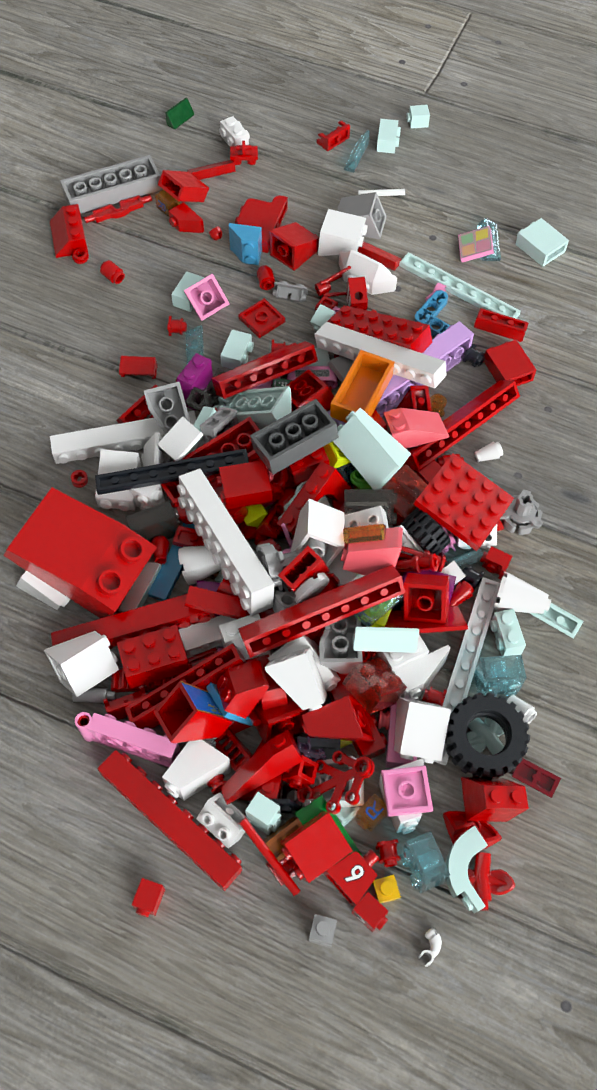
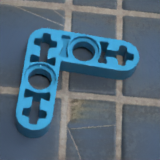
M436 291L416 312L414 317L415 322L430 325L431 335L434 337L437 334L443 333L444 330L446 331L450 326L436 318L439 312L446 306L448 294L445 291ZM428 307H433V308H435V310H434V311H429V310H427V308H428ZM437 325L440 329H433L431 326Z

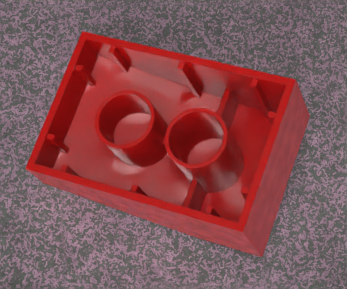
M51 487L8 546L4 557L101 619L115 613L157 547L122 523Z

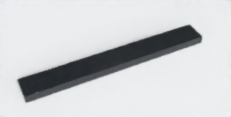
M240 449L95 475L96 491L98 495L175 482L179 481V476L197 469H201L205 476L219 474V467L249 463L247 450Z

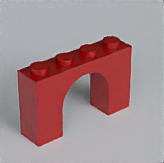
M321 461L279 519L277 525L282 529L281 524L284 523L293 540L300 511L309 499L318 502L326 495L342 504L352 489L336 468Z

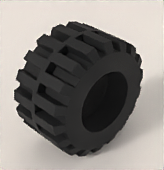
M419 508L412 511L400 523L423 551L429 550L430 553L438 555L451 542L450 537L429 514Z

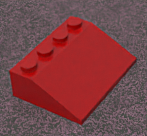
M449 603V614L446 624L404 621V606H402L399 611H393L392 607L385 625L387 628H417L419 633L468 630V625L459 607H452V603Z

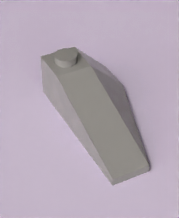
M180 382L144 390L148 409L165 434L170 431L182 416L190 422Z

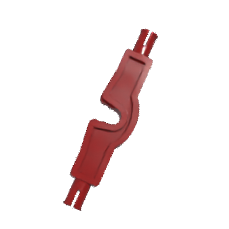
M149 194L144 197L138 195L124 199L119 202V209L109 204L92 211V215L84 217V221L86 224L92 221L99 223L110 218L124 217L129 212L144 207V203L152 201V198Z

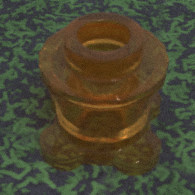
M434 394L430 397L432 412L439 413L440 417H443L447 400L443 395Z

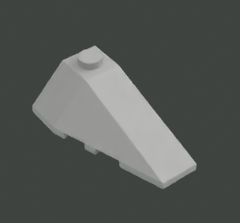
M360 612L325 627L319 643L320 665L338 673H361L363 663L362 651L353 650L352 639L355 628L361 627Z

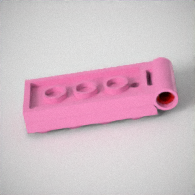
M81 712L75 717V725L84 740L88 742L94 741L168 768L181 752L178 743H171L166 734L163 737L157 735L150 728H144L143 730L137 728L132 722L124 721L123 723L117 721V718L109 714L102 716L94 713L91 717L89 713Z

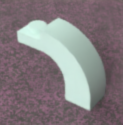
M475 826L467 830L455 841L448 853L445 865L446 882L452 897L455 898L462 894L463 904L469 911L472 910L473 913L483 909L485 904L469 881L468 865L475 854L488 846Z

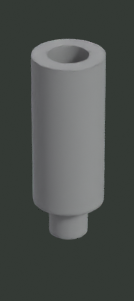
M92 687L78 697L72 693L73 702L104 703L103 699L106 698L108 700H115L116 694L115 692L108 691V688Z

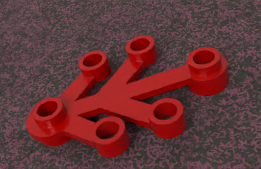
M335 751L332 755L334 763L352 767L345 772L329 766L323 760L316 761L319 764L317 773L321 775L327 774L333 778L313 788L303 785L297 791V799L307 804L319 794L335 788L331 799L326 803V810L331 814H338L341 810L339 802L349 780L354 778L350 790L345 794V801L351 805L358 804L360 801L358 792L363 780L369 778L375 768L374 762L369 757L362 756L353 759L346 756L342 751ZM342 755L341 760L337 761L338 756ZM323 764L322 770H319L320 765ZM367 765L365 771H362L363 767ZM354 794V800L350 801L351 795ZM335 804V809L331 810V806Z

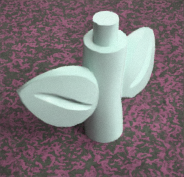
M479 717L469 723L468 728L471 731L466 733L467 739L476 751L481 753L486 746L492 755L502 751L504 745L498 736H501L504 732L498 723L489 718H485L483 722Z

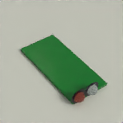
M314 793V799L312 801L306 799L304 807L294 813L302 825L322 811L328 812L326 810L327 802L322 796L323 793ZM330 813L353 850L351 853L357 851L362 855L337 816Z

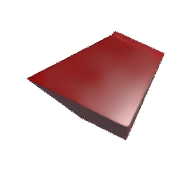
M410 386V389L396 409L407 408L432 412L428 386Z

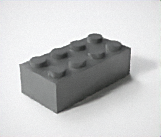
M315 399L250 435L254 451L272 475L334 441L339 436L337 423L318 400Z

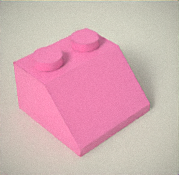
M213 274L184 290L201 321L230 304Z

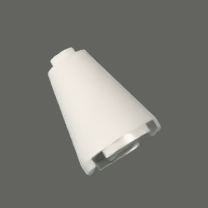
M205 546L179 548L180 565L183 564L185 571H182V574L188 585H194L197 581H201L221 570L220 565L215 564L212 552L208 551Z
M504 572L494 610L514 609L515 612L543 614L544 610H549L551 599H548L549 595L510 573Z

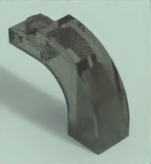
M218 368L213 377L223 374L226 371ZM212 379L203 391L196 387L193 388L186 400V404L189 407L201 412L204 406L212 408L215 405H219L218 398L220 396L216 395Z

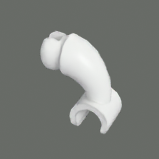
M435 928L429 929L425 934L430 943V950H424L419 955V959L422 955L429 956L430 961L425 967L431 965L441 949V936L436 932Z

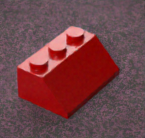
M79 205L61 207L50 220L56 258L72 256L74 250L78 248H83L88 252Z

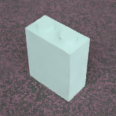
M540 218L518 232L515 245L543 267L566 251L569 240Z

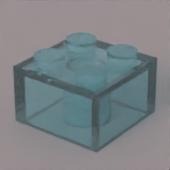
M522 655L480 658L474 672L477 693H482L483 695L494 693V697L498 694H505V696L516 695L527 678Z
M427 832L405 842L402 849L403 854H400L404 866L409 867L411 871L410 880L414 889L418 888L419 892L422 893L444 884L449 878L450 873L432 832Z

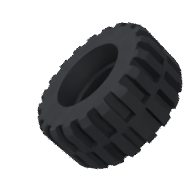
M477 693L473 697L468 696L463 699L450 714L445 739L447 744L446 752L452 756L453 764L455 766L458 764L462 768L461 771L465 774L469 772L474 778H499L514 769L527 753V744L530 742V735L527 734L529 729L528 722L524 723L523 718L525 716L523 712H517L515 709L517 705L513 702L507 703L505 701L506 697L500 695L497 698L494 697V693H487L486 695ZM478 717H485L494 720L500 725L505 734L506 741L502 751L495 755H484L470 745L466 730L472 720Z

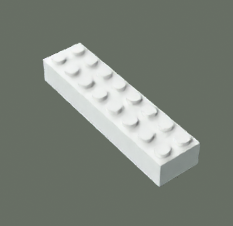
M197 469L179 476V485H177L180 494L178 498L179 505L182 509L185 508L187 518L190 522L194 523L197 535L202 536L206 549L212 552L215 564L220 565L224 579L229 580L231 583L232 592L234 595L239 596L242 608L247 610L250 616L272 608L274 582L202 470Z

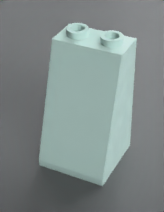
M359 408L356 413L352 410L345 418L348 421L345 425L341 423L337 427L339 438L333 442L369 485L378 492L402 467L411 453L365 411Z

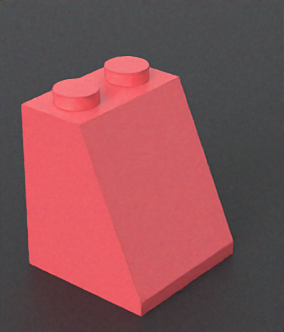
M394 527L351 532L349 539L344 540V548L342 549L340 561H344L343 570L366 576L390 565L395 567L402 549L403 528Z

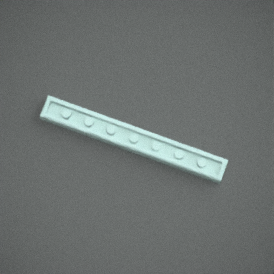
M409 252L399 263L400 267L434 285L437 283L446 285L445 289L447 292L478 308L516 319L520 315V310Z

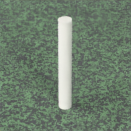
M405 189L358 190V195L377 192L378 196L405 195Z

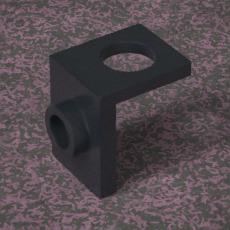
M283 785L282 799L270 800L280 806V813L290 814L292 811H298L302 808V802L298 799L295 801L287 799L290 791H298V789L292 788L289 785Z

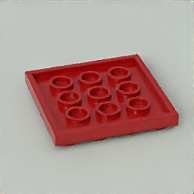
M452 453L413 504L477 551L515 498Z

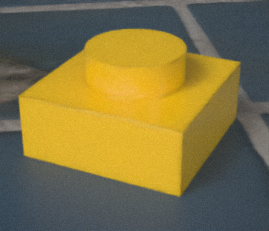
M394 875L373 881L377 900L381 904L401 898Z

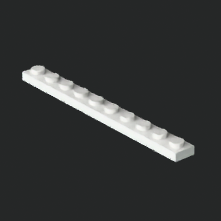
M482 577L468 621V630L465 631L442 705L451 709L450 714L458 703L467 698L501 584ZM446 743L444 744L442 760H434V762L443 765L447 764L449 755L446 752Z

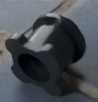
M472 344L464 352L462 360L463 362L468 360L472 363L473 367L480 366L485 360V353L476 350L475 344Z
M473 566L465 567L462 571L466 577L460 580V582L463 580L468 582L475 590L485 572L478 573L473 569Z

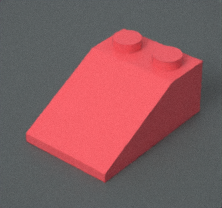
M407 408L383 412L384 420L387 424V432L405 449L449 438V434L437 412Z

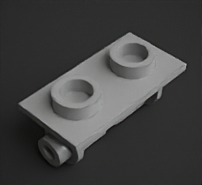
M286 281L274 282L276 289L273 290V296H276V298L287 300L288 294H291V301L301 303L306 301L308 290L304 285H291Z

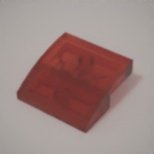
M405 464L377 494L404 520L417 508L413 503L427 487V484Z

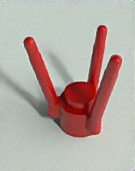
M351 266L316 283L315 290L318 296L346 295V292L329 293L331 291L330 283L341 278L343 273L351 269Z

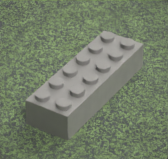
M150 155L60 180L68 206L78 204L80 213L102 208L109 204L119 203L121 200L138 195L143 196L162 190L158 185L160 174Z

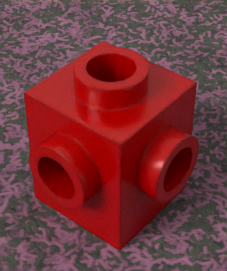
M301 755L304 761L282 774L281 779L295 789H301L303 785H313L315 782L319 764L304 755Z

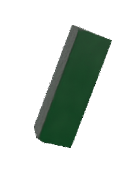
M184 98L165 112L167 125L172 129H177L194 116V111L188 98Z

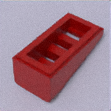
M229 728L214 740L218 751L229 757L230 765L235 772L253 756ZM227 734L229 738L221 745L219 741ZM233 741L234 744L226 750L225 747ZM237 747L239 750L231 756L230 753ZM243 754L244 757L239 762H236L235 759Z

